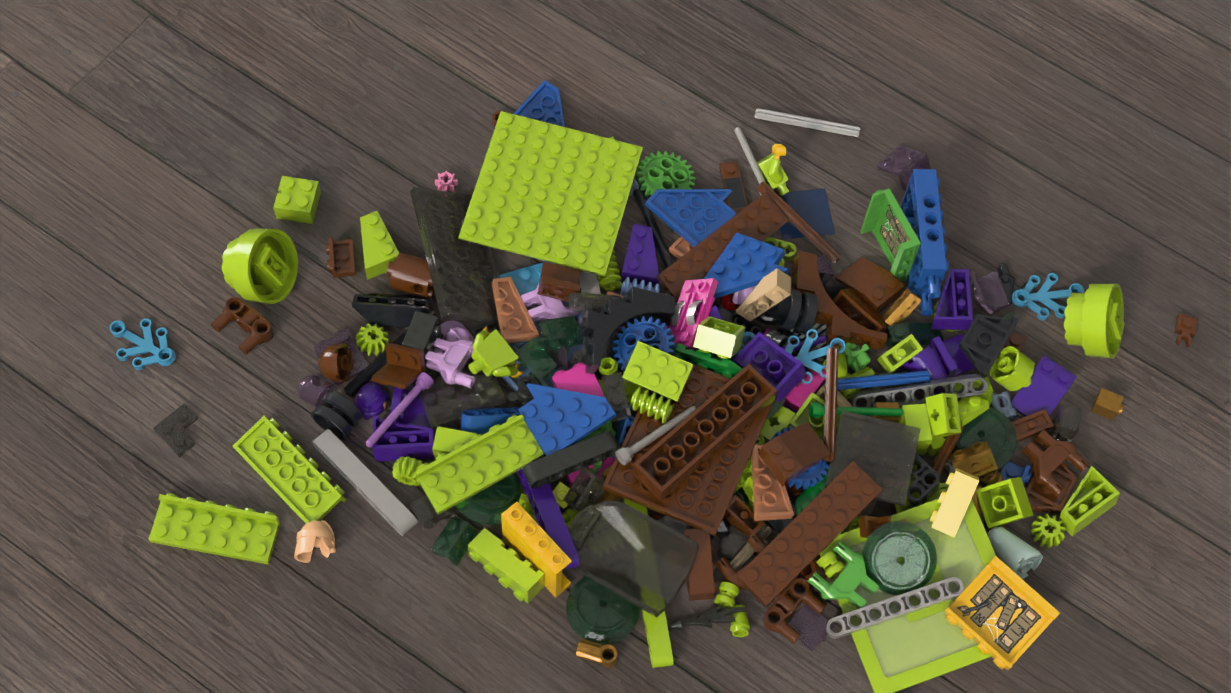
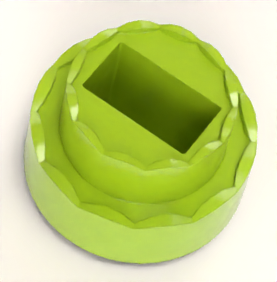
M249 229L240 235L239 238L231 241L223 253L222 272L224 279L243 299L275 304L285 299L291 292L297 277L298 257L292 239L284 231L279 229Z
M1090 284L1085 293H1070V297L1067 299V307L1064 311L1066 317L1064 329L1066 331L1065 339L1067 344L1082 346L1086 356L1115 358L1120 348L1125 324L1123 294L1120 285Z

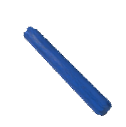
M926 370L838 379L837 390L929 382L930 373Z

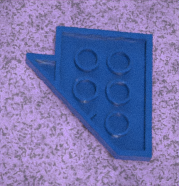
M546 80L513 113L565 127L559 89Z
M657 189L644 204L693 247L737 214L723 202L731 194V189Z
M736 233L704 279L714 278L718 281L713 296L716 299L758 285L763 277L777 268L788 275V269L778 265L784 257L785 251L779 247Z
M530 383L526 384L534 399L518 409L520 414H523L526 424L546 456L574 445L617 416L605 397Z

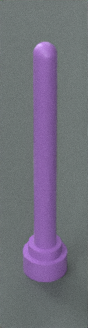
M422 372L417 377L415 387L366 441L367 447H372L422 390L429 389L434 381L428 374Z

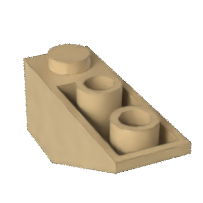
M778 268L763 277L739 306L736 313L748 321H752L791 295V277Z

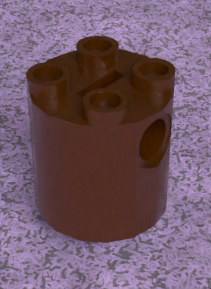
M400 252L396 261H390L386 275L389 279L390 287L394 290L432 299L434 295L433 287H438L440 276H437V273L440 272L441 263Z

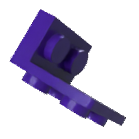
M961 334L943 342L938 336L933 338L930 345L933 343L936 347L949 378L975 369L959 348V344L963 339Z
M394 388L391 413L410 392L409 390ZM420 392L396 419L397 423L405 425L410 423L431 428L436 394Z

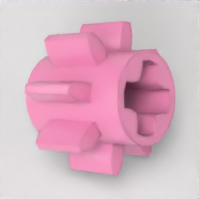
M445 171L442 174L438 173L435 186H438V192L442 191L447 195L448 193L455 192L454 186H458V180L455 179L454 173L451 174Z

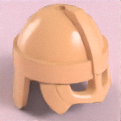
M310 521L297 533V544L294 558L297 561L309 563L314 547L320 548L321 553L326 558L329 557L330 553L336 552L334 533L326 521Z

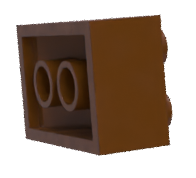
M864 257L858 259L835 277L838 282L853 290L877 313H880L898 299L904 289V285L891 272Z
M806 422L763 445L758 455L783 487L830 456L831 452L809 423Z

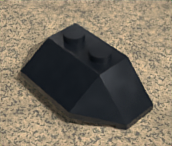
M384 293L355 294L352 302V307L371 325L376 323L380 327L396 326L398 328L409 327L415 311L427 314L431 306V299Z

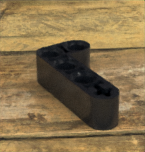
M890 430L882 431L878 436L881 451L885 455L887 454L914 481L907 488L908 502L916 507L924 504L939 489L940 480L938 473L894 432ZM899 452H905L907 454L903 458L897 456ZM914 465H919L921 469L918 471L911 470V467ZM932 478L935 480V483L927 484L925 481ZM914 492H919L922 494L919 498H913L911 496V494Z

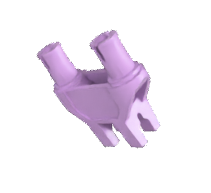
M539 284L536 290L521 295L526 308L539 305L528 310L533 323L548 320L562 324L563 320L578 316L583 311L585 312L582 302L566 307L563 306L562 301L559 299L538 295Z
M437 338L434 342L436 347L434 352L428 351L425 359L428 360L426 367L440 372L444 381L450 385L459 384L471 389L475 383V376L464 374L461 371L468 360L472 358L474 341L458 340L449 342Z

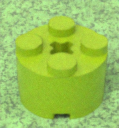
M1008 346L1001 350L1000 355L989 370V375L1005 389L1016 391L1022 387L1026 388L1031 384L1035 363L1018 349Z

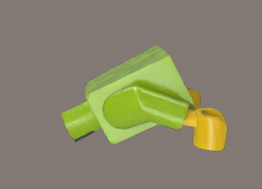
M774 144L772 146V154L761 159L757 164L772 189L777 188L779 194L783 196L790 191L786 184V181L789 179L780 165V156H786V147L782 144Z
M485 326L476 335L472 346L474 352L471 355L474 362L469 364L470 371L473 374H477L482 370L488 377L494 375L496 377L511 376L514 379L518 378L523 374V371L521 372L517 369L519 364L514 365L519 357L496 329L489 333L487 331L488 327Z

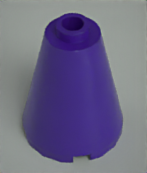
M933 343L902 365L907 372L929 371L930 380L949 378ZM935 387L934 394H940L943 387Z

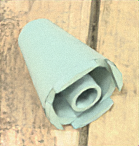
M994 527L988 533V538L996 556L1021 579L1029 576L1026 572L1030 569L1034 571L1041 563L1043 556L1040 551L1004 527Z

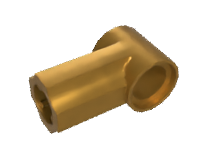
M585 639L580 640L576 657L601 664L605 668H613L617 664L618 654L614 646L602 645ZM606 653H612L614 655V657L611 660H605L603 658L604 654Z

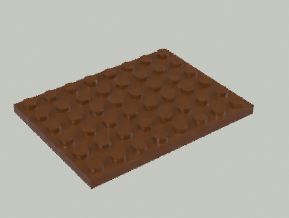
M694 365L679 401L671 400L670 405L674 404V408L668 421L691 406L698 408L731 379ZM649 390L648 396H651L654 392ZM656 393V399H658L661 395ZM663 396V402H666L669 398ZM773 403L663 500H658L632 474L633 464L674 428L635 453L632 461L626 465H622L616 457L603 484V489L716 536ZM639 408L621 448L631 447L664 425L662 417L657 421L655 420V414L652 417H648L647 411L641 414Z

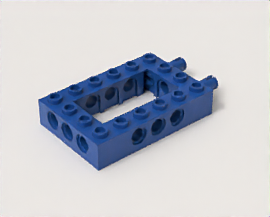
M913 169L900 206L921 243L907 278V288L921 299L919 305H921V314L924 316L933 314L932 302L934 298L941 296V281L945 279V272L949 269V261L945 258L947 243H944L943 239L945 237V226H942L944 213L943 209H940L942 195L938 192L940 178L937 177L936 169Z

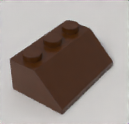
M850 288L840 290L833 300L843 313L867 329L885 333L890 327L879 313Z

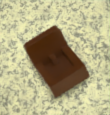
M891 516L859 517L860 537L882 539L892 536Z

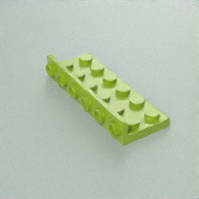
M523 414L511 416L506 420V423L494 425L484 435L478 434L471 439V442L465 445L464 443L459 444L453 449L454 451L448 454L443 453L436 457L434 462L430 464L424 463L417 468L418 470L415 472L416 478L437 514L446 511L519 471L527 464L544 457L542 449L524 421Z
M263 416L232 447L305 523L321 521L340 501L345 502L347 500L343 496L345 492L337 484L333 486L330 483L332 478L325 471L320 473L317 469L319 465L311 457L307 459L304 456L306 452L300 445L294 446L292 444L293 438L286 431L282 433L278 429L280 425L273 418L269 420Z
M171 493L159 495L160 505L148 539L151 543L269 565L280 527V521L276 514L272 512L258 513L251 508L237 509V507L229 504L221 506L213 501L199 502L192 497L183 499Z

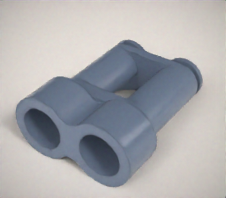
M1008 391L1001 394L993 393L991 403L994 410V420L998 422L1016 418V410L1012 407ZM1001 398L1004 404V407L1002 408L999 403V399Z

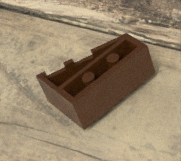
M697 528L685 529L682 549L689 601L713 599L715 592L718 591L717 580L713 578L715 563L711 555L713 547L712 541H710V534Z

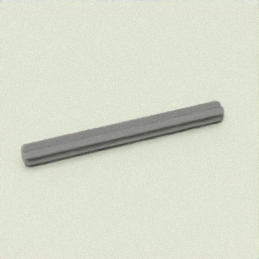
M757 108L755 111V118L854 137H859L861 129L858 126Z

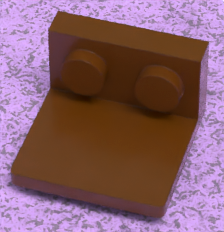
M544 261L537 294L575 303L580 291V285L578 284L580 270Z
M389 343L386 346L387 364L372 376V381L382 385L395 386L399 389L407 388L422 372H425L424 350Z

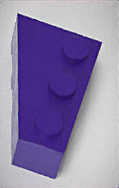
M633 224L621 282L623 283L629 277L630 283H632L634 278H636L637 284L644 280L645 286H647L650 281L654 288L656 283H659L656 278L659 273L652 227Z
M949 269L931 330H968L973 321L969 269Z
M374 415L373 433L384 422V420ZM395 420L373 445L375 462L394 461L402 456H409L415 459L434 458L432 450L434 443L433 429L410 423L408 425L400 424Z

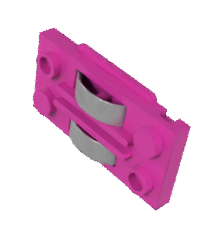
M714 278L686 280L683 285L669 328L673 332L671 335L676 339L673 342L686 345V350H695L693 345L698 324L710 314L715 299L713 296L718 281Z

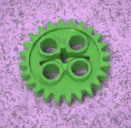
M658 151L656 156L653 153L650 154V157L645 156L644 161L641 160L636 175L637 183L641 185L640 191L646 190L645 196H652L657 189H693L696 177H693L694 171H690L691 165H685L687 160L681 161L680 155L675 158L673 152L669 156L667 151L664 152V155H661Z

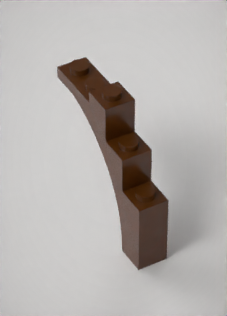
M798 251L793 260L791 288L801 291V295L804 292L817 295L818 309L815 323L826 325L827 341L825 344L830 345L833 339L840 338L845 342V345L847 342L861 346L867 344L871 349L880 350L887 341V333L867 329L843 313L831 300L823 287L817 268V255ZM839 344L834 345V347H841Z

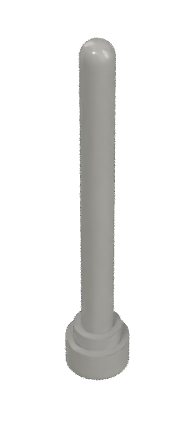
M736 127L734 130L758 183L765 182L767 184L742 129Z
M695 406L689 407L631 447H622L615 452L617 459L622 465H626L632 461L635 453L680 424L697 408Z

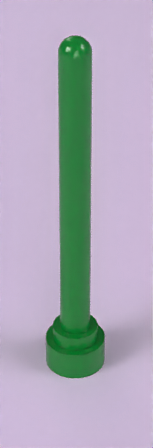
M811 402L809 407L810 417L820 418V416H824L825 406L820 404V402ZM837 407V415L902 416L904 414L901 408Z

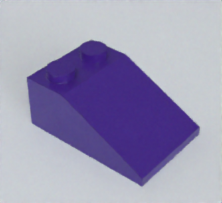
M760 332L733 359L741 368L750 364L777 390L775 399L779 402L806 375L802 362Z
M1044 355L1034 368L1031 384L1026 388L1022 387L1011 401L1012 407L1024 417L1044 409L1050 416L1077 376Z

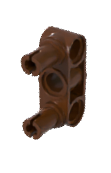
M238 297L229 298L226 301L222 314L211 323L213 329L218 333L230 322L237 323L245 332L249 333L250 336L238 346L245 355L258 344L267 343L273 338L270 323L258 311ZM261 330H267L264 333H260Z
M798 578L777 597L772 606L767 610L763 624L767 630L774 631L777 634L781 633L794 644L801 634L787 623V619L795 613L801 603H806L819 615L827 605L813 594L814 591L810 588L807 580ZM801 587L804 593H798L794 588ZM775 616L778 622L773 623L768 617Z

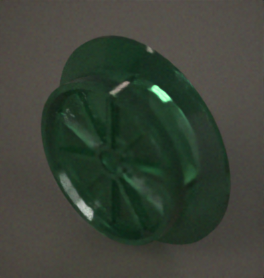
M989 407L988 410L964 425V430L951 454L959 449L971 447L976 442L986 441L999 469L1011 459L1015 452L1017 444L1015 428L1003 413Z
M511 474L455 506L464 516L475 522L489 525L502 523L501 514L514 503H519L522 489L515 475Z
M904 521L889 522L874 530L865 542L862 553L866 575L879 586L878 589L893 595H901L924 587L932 578L937 565L936 548L930 536L919 526ZM902 556L903 560L898 562L897 558Z
M595 573L584 577L574 585L566 603V614L572 629L581 638L598 644H611L625 638L636 626L640 613L639 599L633 587L625 579L611 573Z

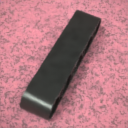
M606 431L533 461L524 466L522 471L531 488H538L616 455L615 452L620 449V446L613 433Z

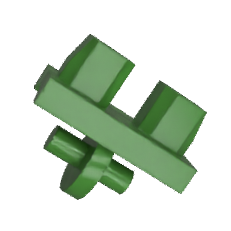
M847 342L843 353L847 356V368L851 367L855 373L866 368V365L871 361L866 353L869 349L867 344H864L861 349L859 345Z

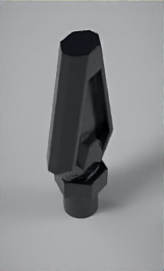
M1001 263L999 264V278L996 284L1003 303L1010 305L1012 304L1014 280L1010 277L1007 264Z

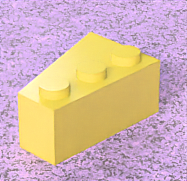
M958 468L955 469L954 473L950 472L946 484L949 485L947 491H942L938 503H941L938 511H933L929 520L933 522L932 528L955 537L979 483L978 477Z

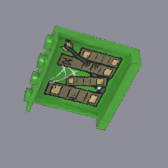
M890 188L878 190L872 194L860 233L873 232L892 266L890 272L900 282H903L909 276L921 243Z

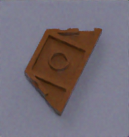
M1064 461L1052 472V476L1065 487L1057 496L1044 484H1038L1033 475L1026 489L1032 511L1060 513L1077 480L1073 472L1068 470Z

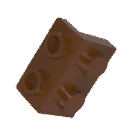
M330 236L329 243H326L327 255H330V260H327L328 271L332 272L333 278L355 276L353 239L334 241L333 237Z

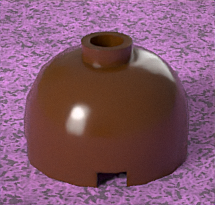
M346 343L329 345L323 350L318 359V366L321 372L330 381L347 382L351 378L348 375L354 369V356L352 350H348L347 346L349 345Z

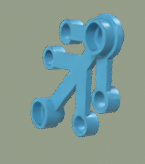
M1049 273L1037 293L1029 294L1040 283L1039 276L1031 275L1024 289L1016 290L1012 294V302L1017 307L1031 309L1037 313L1039 320H1046L1049 316V310L1041 308L1033 301L1041 302L1055 311L1056 317L1064 318L1066 307L1060 306L1051 299L1068 298L1072 292L1084 293V288L1082 285L1074 283L1068 290L1048 292L1051 286L1055 285L1058 281L1057 274Z
M145 318L140 322L144 339L128 331L124 322L120 320L110 324V331L114 337H123L137 345V347L118 349L116 355L120 361H126L130 356L150 352L153 356L146 358L136 357L133 359L132 365L134 369L142 370L145 365L155 363L161 366H169L174 363L176 355L172 349L168 348L167 338L169 334L166 328L160 327L156 330V336L160 342L159 349L153 344L151 332L153 324L150 319ZM149 323V326L143 327L144 324ZM161 332H165L163 336H159ZM121 353H126L125 356H120ZM137 362H142L141 365L136 366Z
M810 329L807 331L806 340L798 356L795 358L802 362L803 366L818 372L821 377L826 378V375H823L821 372L822 369L826 368V365L822 366L811 360L827 355V350L834 348L835 344L841 346V349L838 350V355L842 354L845 350V342L840 338H835L830 342L829 346L809 352L813 341H816L818 338V332L815 329ZM814 332L816 337L811 339L808 334ZM792 335L788 338V345L785 351L790 355L794 348L799 345L800 341L797 336ZM793 338L797 340L795 345L790 343V340ZM806 372V375H809L811 379L807 382L803 379L801 381L803 384H810L813 376L811 373Z

